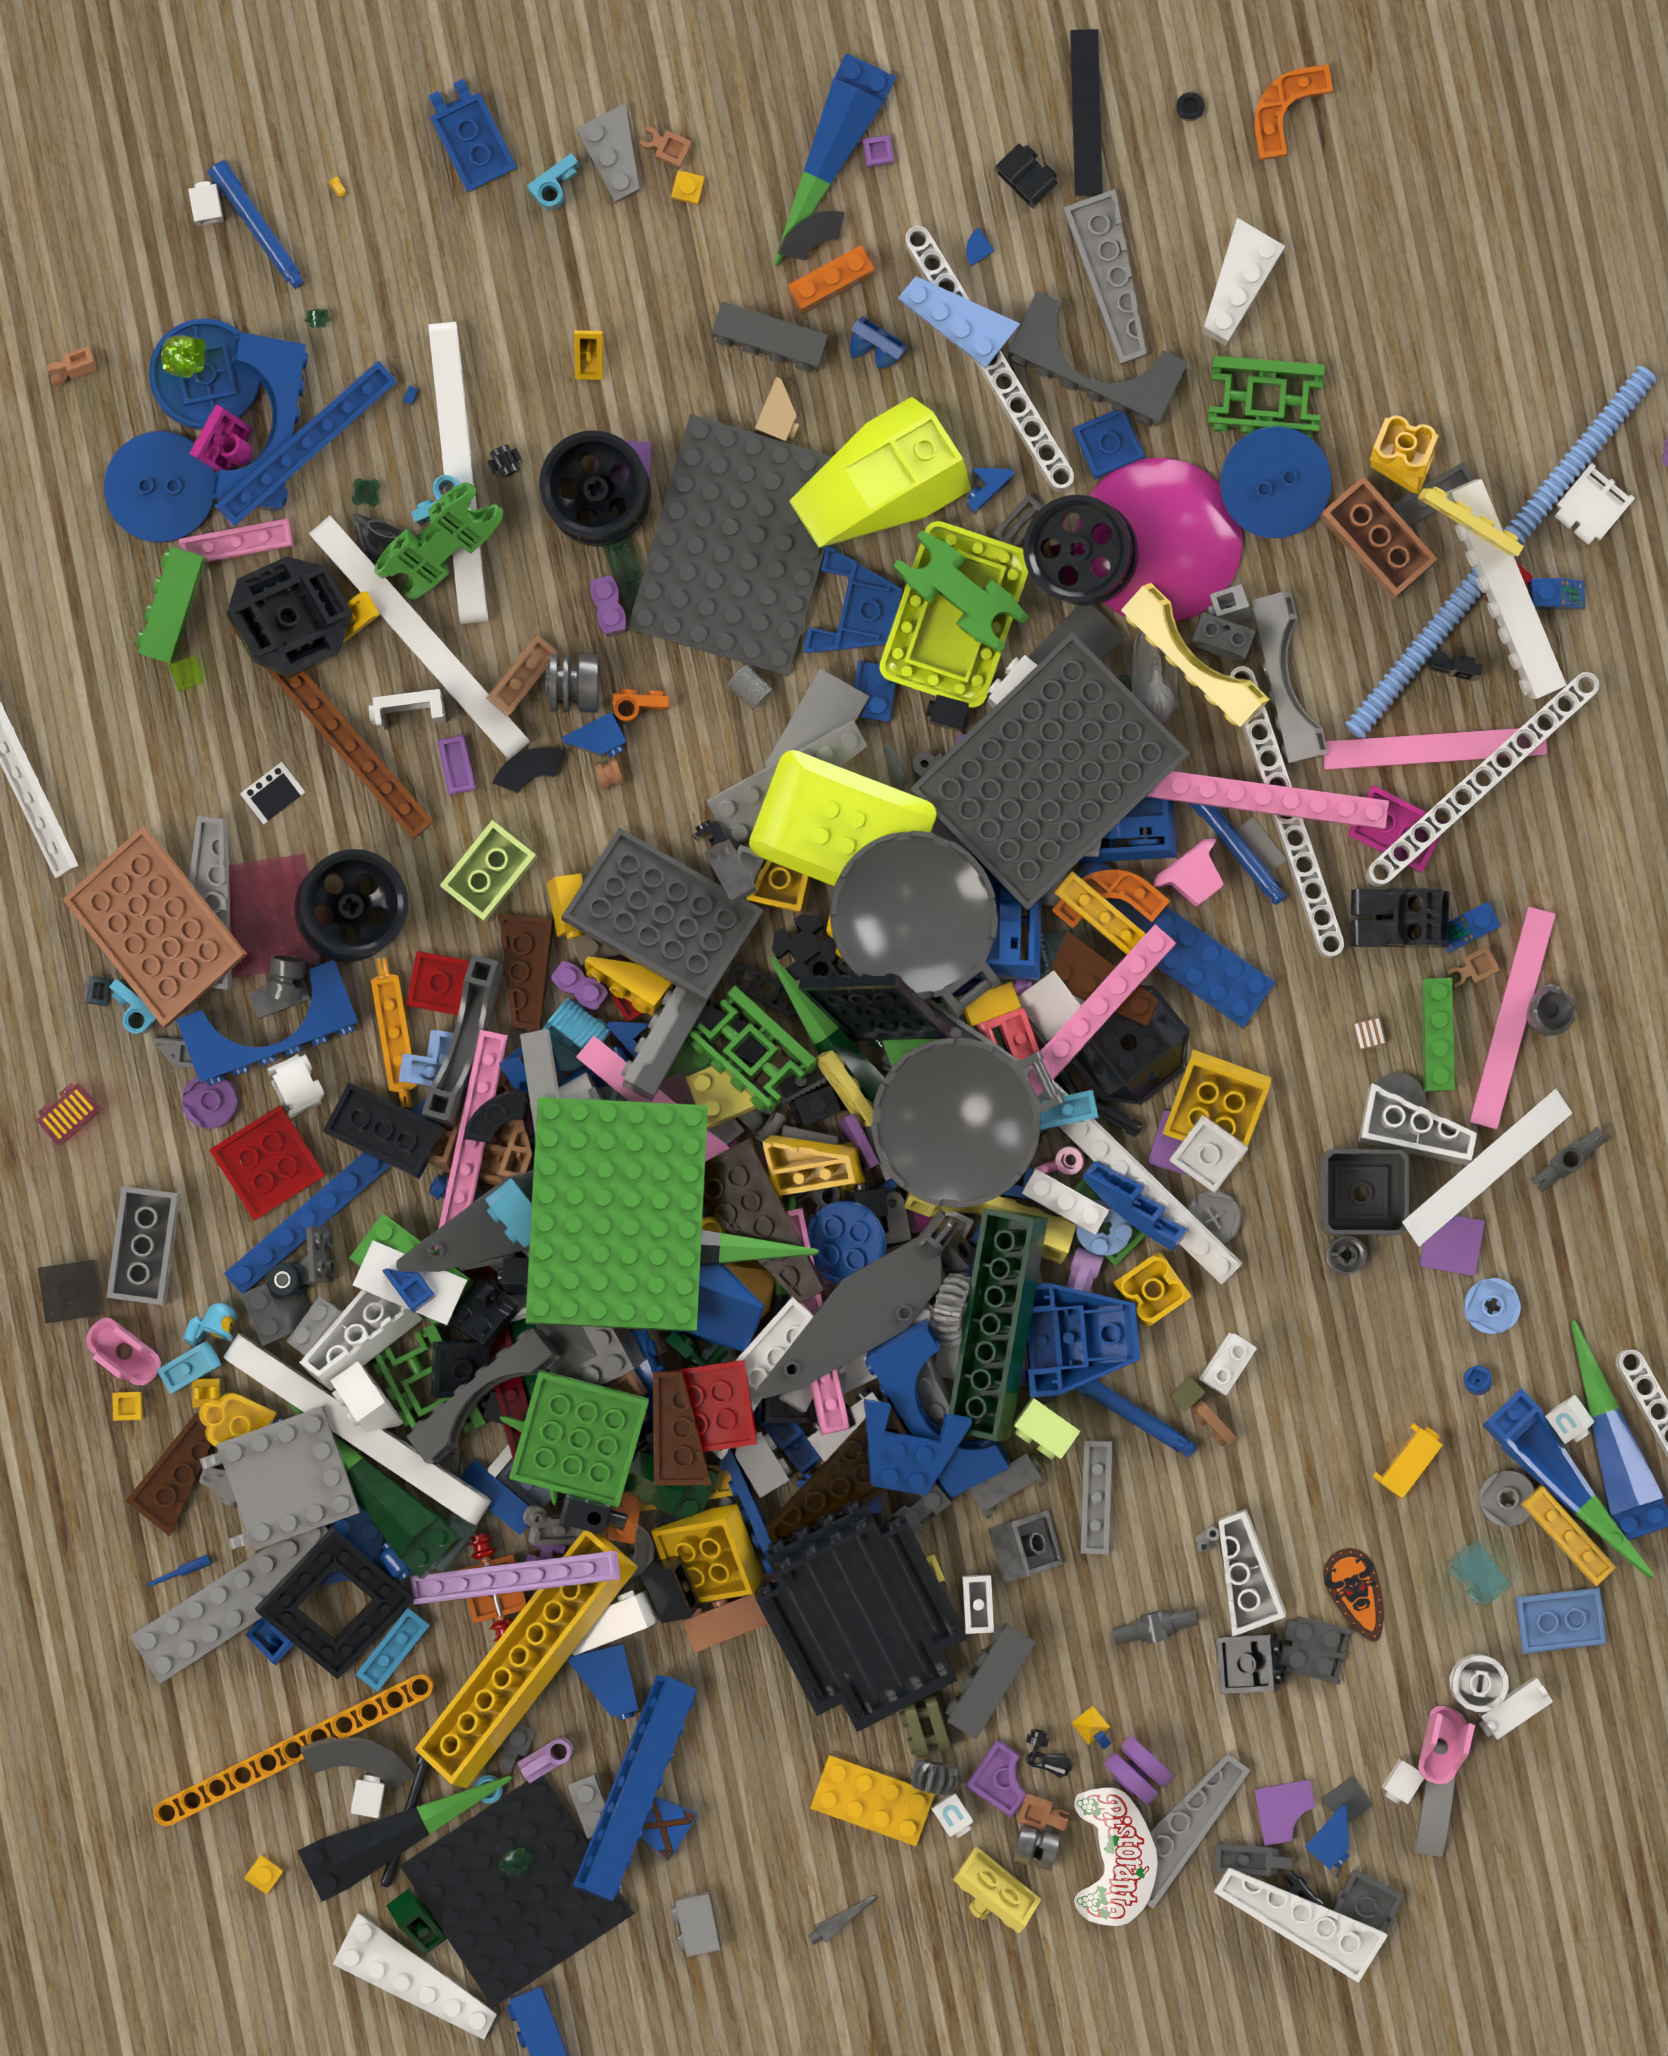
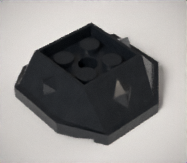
M284 557L238 578L226 615L253 663L286 678H291L338 656L352 612L326 565L312 564L303 560ZM287 615L291 617L293 623L283 622L280 616Z
M1139 985L1159 1000L1148 1028L1113 1013L1071 1060V1063L1103 1101L1141 1105L1185 1070L1190 1030L1155 986ZM1130 1035L1135 1038L1136 1047L1134 1050L1126 1051L1122 1048L1121 1039L1123 1036Z

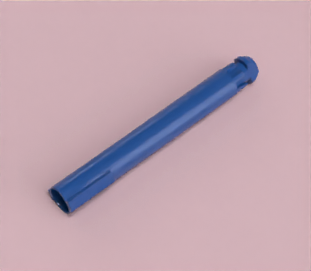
M222 160L213 165L207 173L225 198H228L285 281H289L294 289L301 287L305 283L299 275L301 272L242 188L243 185L227 162Z
M1189 803L1198 816L1204 818L1267 898L1270 897L1272 899L1271 902L1275 905L1283 901L1287 895L1285 891L1280 889L1282 886L1220 809L1214 806Z
M1099 1379L1074 1389L1085 1397L1094 1399L1175 1451L1183 1452L1185 1457H1190L1197 1447L1195 1441L1192 1440L1190 1442L1187 1436L1099 1382Z

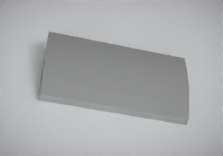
M820 668L764 766L767 767L777 762L785 752L790 750L797 751L851 720L855 722L870 696Z

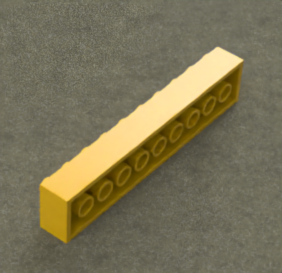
M583 1530L563 1557L617 1551L620 1579L538 1589L416 1746L415 1750L451 1785L468 1788L638 1568L602 1534Z

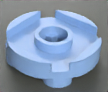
M1103 1200L1094 1201L1109 1210L1104 1222L1112 1224V1227L1109 1228L1110 1234L1106 1236L1104 1233L1098 1234L1097 1232L1094 1235L1076 1225L1078 1240L1086 1250L1096 1255L1108 1256L1115 1254L1127 1245L1132 1235V1225Z
M1498 1278L1478 1281L1468 1290L1464 1299L1466 1319L1476 1330L1486 1334H1496L1508 1330L1516 1323L1521 1311L1519 1297L1514 1287ZM1495 1298L1497 1300L1496 1305L1500 1309L1498 1312L1493 1311L1489 1314L1487 1313L1488 1308L1484 1306L1485 1302Z

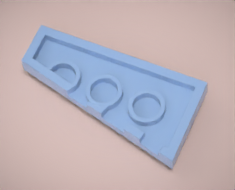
M917 276L914 277L898 297L900 302L985 369L1020 326V323Z

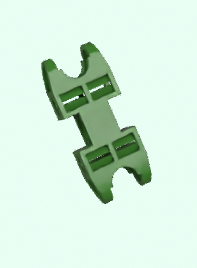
M468 482L456 486L429 508L431 524L418 536L406 529L387 546L377 560L375 574L380 578H386L389 575L406 573L409 579L402 588V594L410 600L422 596L449 574L447 558L460 546L471 554L492 535L501 522L503 509L497 504L489 507L485 506L477 510L469 508V503L475 496L476 488Z

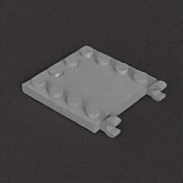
M323 1406L216 1444L218 1453L199 1459L203 1470L223 1463L247 1532L228 1539L231 1550L251 1543L253 1551L361 1512Z

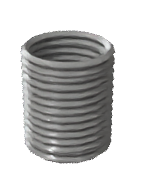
M748 665L741 668L727 684V687L730 690L732 689L751 710L757 708L772 692V688Z

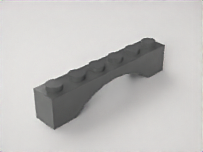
M472 954L463 983L460 1010L453 1037L443 1064L429 1088L422 1114L429 1121L456 1127L469 1085L480 1030L486 1031L504 976L505 968L499 961Z
M533 1328L523 1331L517 1337L518 1341L514 1345L502 1349L496 1355L497 1359L493 1363L480 1368L475 1373L476 1377L471 1382L459 1386L454 1391L455 1395L450 1400L438 1404L433 1409L434 1413L428 1419L420 1420L412 1427L413 1431L407 1438L425 1463L437 1465L457 1447L460 1432L466 1418L486 1393L499 1384L513 1378L538 1375L539 1369L546 1371L561 1358V1355L543 1331Z

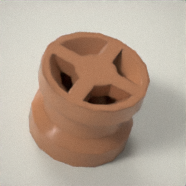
M616 757L610 759L609 763L602 764L599 762L595 764L602 790L608 789L613 784H624Z

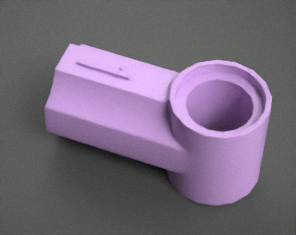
M1078 1246L1069 1269L1071 1273L1066 1287L1090 1293L1093 1280L1098 1276L1104 1255H1096Z
M555 1738L550 1743L518 1761L517 1764L524 1778L531 1783L568 1761L573 1754V1745L567 1738ZM554 1744H562L566 1747L567 1754L564 1758H558L553 1754Z

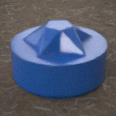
M1473 1366L1464 1374V1385L1469 1393L1483 1395L1490 1390L1492 1377L1489 1370L1485 1367Z

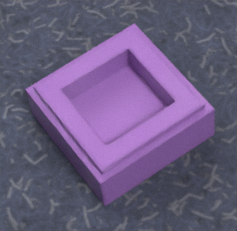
M890 135L862 139L867 168L894 164Z

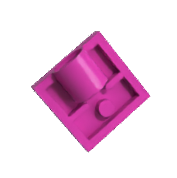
M215 405L189 454L216 472L219 470H232L234 465L243 466L251 460L253 455V448L247 441L254 429L226 409Z

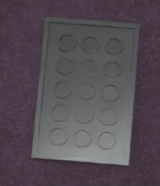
M618 828L564 911L561 920L707 1003L760 920L764 910L745 899L732 904L723 886L623 829Z

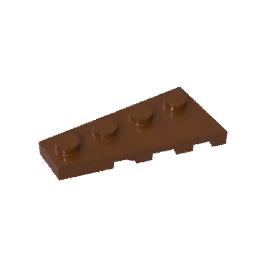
M498 914L502 935L501 944L505 959V976L507 977L509 990L508 1000L512 1028L542 1030L554 920Z
M1067 931L1048 974L1055 971L1073 996L1086 1001L1116 967ZM1138 986L1114 1013L1148 1028L1159 1000L1141 986Z
M654 1371V1485H712L683 1371Z
M198 1413L194 1414L125 1501L168 1536H171L202 1468L199 1459L207 1457L212 1446L205 1436L206 1426L200 1421Z

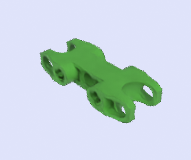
M922 530L917 535V539L930 552L931 560L929 564L921 569H913L903 561L897 560L893 568L906 581L910 589L926 602L932 604L940 594L963 613L956 622V625L976 642L1001 653L1005 645L993 633L991 628L992 621L997 616L1009 615L1019 623L1025 624L1029 619V615L1018 605L1009 592L993 580H990L984 589H981L959 571L967 560L948 543Z

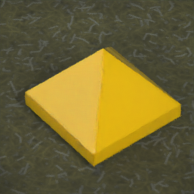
M1093 1705L1071 1722L1088 1745L1096 1740L1093 1736L1098 1732L1102 1731L1104 1733L1111 1728Z

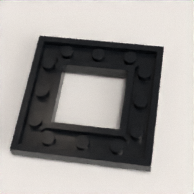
M331 1527L255 1607V1610L338 1680L412 1602L414 1596L334 1527ZM334 1568L372 1599L336 1638L332 1637L298 1608Z

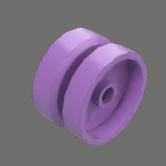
M1129 1735L1120 1745L1122 1751L1130 1758V1761L1127 1762L1119 1754L1112 1753L1103 1764L1115 1775L1114 1778L1132 1795H1137L1149 1806L1158 1796L1157 1790L1148 1782L1150 1777L1158 1785L1166 1787L1175 1776L1132 1735Z

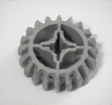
M950 1273L943 1280V1285L939 1287V1293L936 1295L937 1299L934 1304V1313L932 1314V1327L936 1337L940 1340V1344L948 1348H960L972 1276L966 1273Z

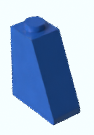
M624 1643L568 1657L571 1666L611 1717L617 1716L618 1720H623L635 1716L634 1711L639 1710V1704Z

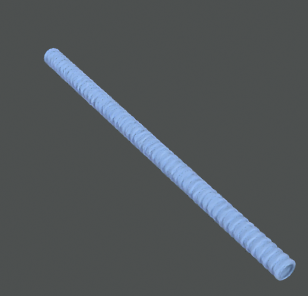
M1637 366V372H1633L1630 375L1631 379L1625 381L1626 385L1619 388L1620 393L1614 394L1615 399L1609 400V406H1604V412H1600L1597 415L1598 419L1592 421L1593 425L1586 428L1587 433H1582V439H1578L1575 442L1576 446L1570 448L1571 452L1564 455L1565 460L1561 459L1559 461L1560 466H1555V472L1548 475L1549 479L1543 481V486L1537 488L1538 493L1532 494L1533 499L1527 500V506H1523L1521 508L1522 512L1515 515L1516 519L1510 521V527L1506 526L1504 530L1513 533L1519 538L1518 543L1523 545L1526 542L1525 538L1531 536L1530 532L1537 529L1536 524H1541V518H1546V512L1553 509L1552 505H1556L1559 502L1558 498L1564 496L1563 491L1569 490L1568 485L1574 484V478H1578L1580 471L1586 469L1585 465L1591 463V457L1595 458L1597 456L1596 451H1601V445L1608 442L1607 438L1613 436V431L1619 429L1618 424L1624 423L1623 418L1629 417V411H1634V405L1641 402L1640 398L1646 396V391L1652 389L1651 384H1656L1657 379L1650 370L1643 366ZM1472 567L1471 574L1467 573V579L1460 582L1461 586L1455 588V594L1451 593L1449 595L1450 600L1444 601L1445 606L1438 609L1439 613L1433 615L1434 619L1427 622L1428 627L1422 628L1423 633L1417 634V640H1412V646L1405 649L1406 653L1400 655V661L1396 660L1394 662L1395 667L1389 668L1390 673L1383 676L1384 680L1378 682L1379 686L1372 689L1373 694L1367 695L1368 700L1362 701V707H1357V713L1350 716L1351 720L1345 722L1346 728L1360 739L1366 737L1365 733L1372 730L1371 725H1376V719H1381V713L1387 712V706L1394 703L1393 699L1399 697V691L1403 692L1405 690L1403 686L1409 685V679H1413L1416 676L1415 672L1421 670L1420 666L1427 663L1426 658H1430L1432 656L1431 652L1437 651L1438 648L1436 646L1442 645V639L1449 636L1448 632L1454 630V624L1458 625L1460 623L1458 619L1464 618V612H1468L1471 609L1470 605L1476 603L1475 599L1482 596L1476 580L1479 576L1475 567Z

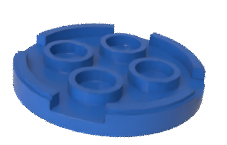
M843 1200L826 1205L813 1216L808 1225L807 1233L810 1247L819 1250L817 1255H812L814 1264L822 1273L821 1276L832 1283L839 1284L843 1278L881 1258L886 1253V1238L880 1221L870 1209L860 1203Z

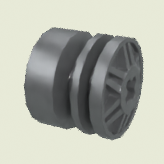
M558 654L550 655V662L546 669V697L550 705V712H558L559 700H563L564 712L569 713L571 701L577 700L580 713H598V654H580L577 667H572L569 654L564 655V667H559Z

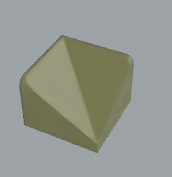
M1187 1378L1170 1394V1398L1184 1411H1187L1206 1392L1192 1378Z

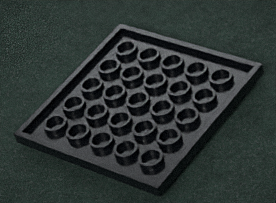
M544 1775L531 1783L526 1781L400 1865L492 2008L634 1914L620 1891L614 1900L610 1901L573 1886L589 1843Z

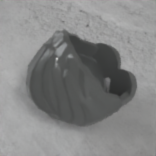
M1545 984L1535 992L1530 1000L1526 1015L1528 1025L1534 1032L1543 1036L1562 1034L1573 1023L1578 1004L1558 985Z

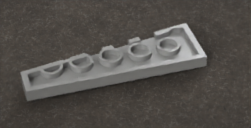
M197 816L189 881L230 931L227 820ZM232 969L211 988L232 990Z

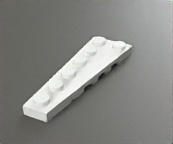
M794 1297L787 1302L736 1359V1361L745 1360L753 1412L762 1400L757 1394V1388L814 1316L810 1310L802 1303H798ZM731 1448L712 1452L722 1460Z
M1229 1867L1214 1889V1893L1358 1983L1388 1936L1381 1930Z
M357 1914L333 1965L485 2039L497 2012L468 1991L462 1989L449 1977L432 1967L431 1964L422 1960L411 1952L409 1948L402 1943L400 1944L362 1914Z

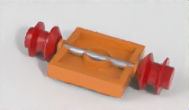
M486 1532L471 1536L472 1542L467 1543V1545L473 1546L475 1551L470 1557L476 1560H483H480L479 1564L459 1570L514 1564L516 1561L514 1554L494 1560L488 1558L495 1554L497 1548L490 1546V1541L494 1536L488 1537ZM524 1591L467 1598L473 1624L493 1618L499 1620L494 1622L489 1628L497 1633V1637L493 1642L498 1641L514 1621L511 1618L504 1619L507 1618V1614L522 1611L527 1604Z

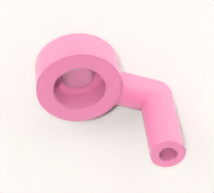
M1066 1146L1057 1153L1055 1160L1045 1162L1035 1169L1044 1174L1060 1170L1064 1174L1073 1175L1083 1168L1085 1156L1080 1148ZM1068 1155L1075 1156V1164H1070L1067 1161Z

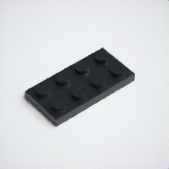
M348 1082L322 1132L420 1179L445 1129Z

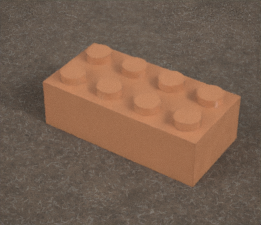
M1365 476L1360 478L1319 516L1392 600L1438 560Z

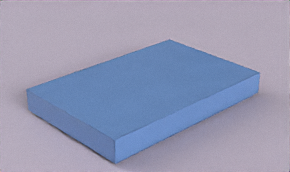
M1600 1588L1515 1597L1522 1654L1607 1644Z

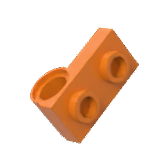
M620 689L619 694H613L612 705L615 716L620 722L632 723L638 718L640 709L669 710L670 699L669 696H664L663 691H647V695H636V690ZM626 702L633 704L635 707L634 713L628 717H624L619 713V707Z

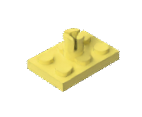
M977 1846L969 1853L953 1879L963 1891L968 1892L975 1898L969 1905L974 1916L977 1918L981 1916L982 1920H986L991 1915V1912H993L1006 1926L1014 1929L1017 1933H1020L1025 1928L1042 1900Z

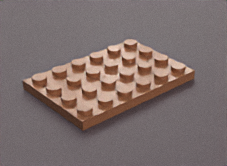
M144 826L136 831L62 899L162 1027L171 1025L248 955L148 828Z

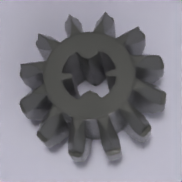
M925 1759L915 1761L914 1768H912L911 1784L920 1791L937 1795H952L955 1793L958 1785L959 1771L950 1764Z

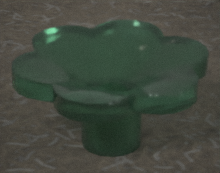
M523 1848L507 1851L502 1854V1860L498 1862V1868L501 1871H505L506 1875L520 1877L529 1869L533 1856L531 1853H526Z

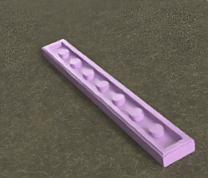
M617 1551L434 1573L428 1574L425 1579H419L418 1576H410L414 1605L619 1580L620 1571Z

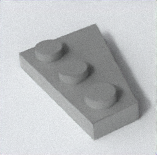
M626 103L576 128L614 203L639 192Z

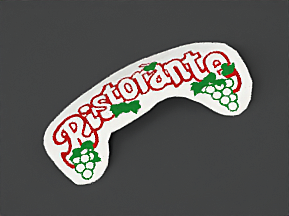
M1105 1787L1089 1790L1076 1796L1074 1806L1082 1819L1094 1824L1098 1828L1099 1845L1105 1864V1871L1099 1881L1077 1893L1074 1904L1078 1912L1088 1921L1109 1926L1128 1924L1145 1908L1150 1899L1157 1873L1156 1848L1140 1811L1125 1792L1116 1788Z

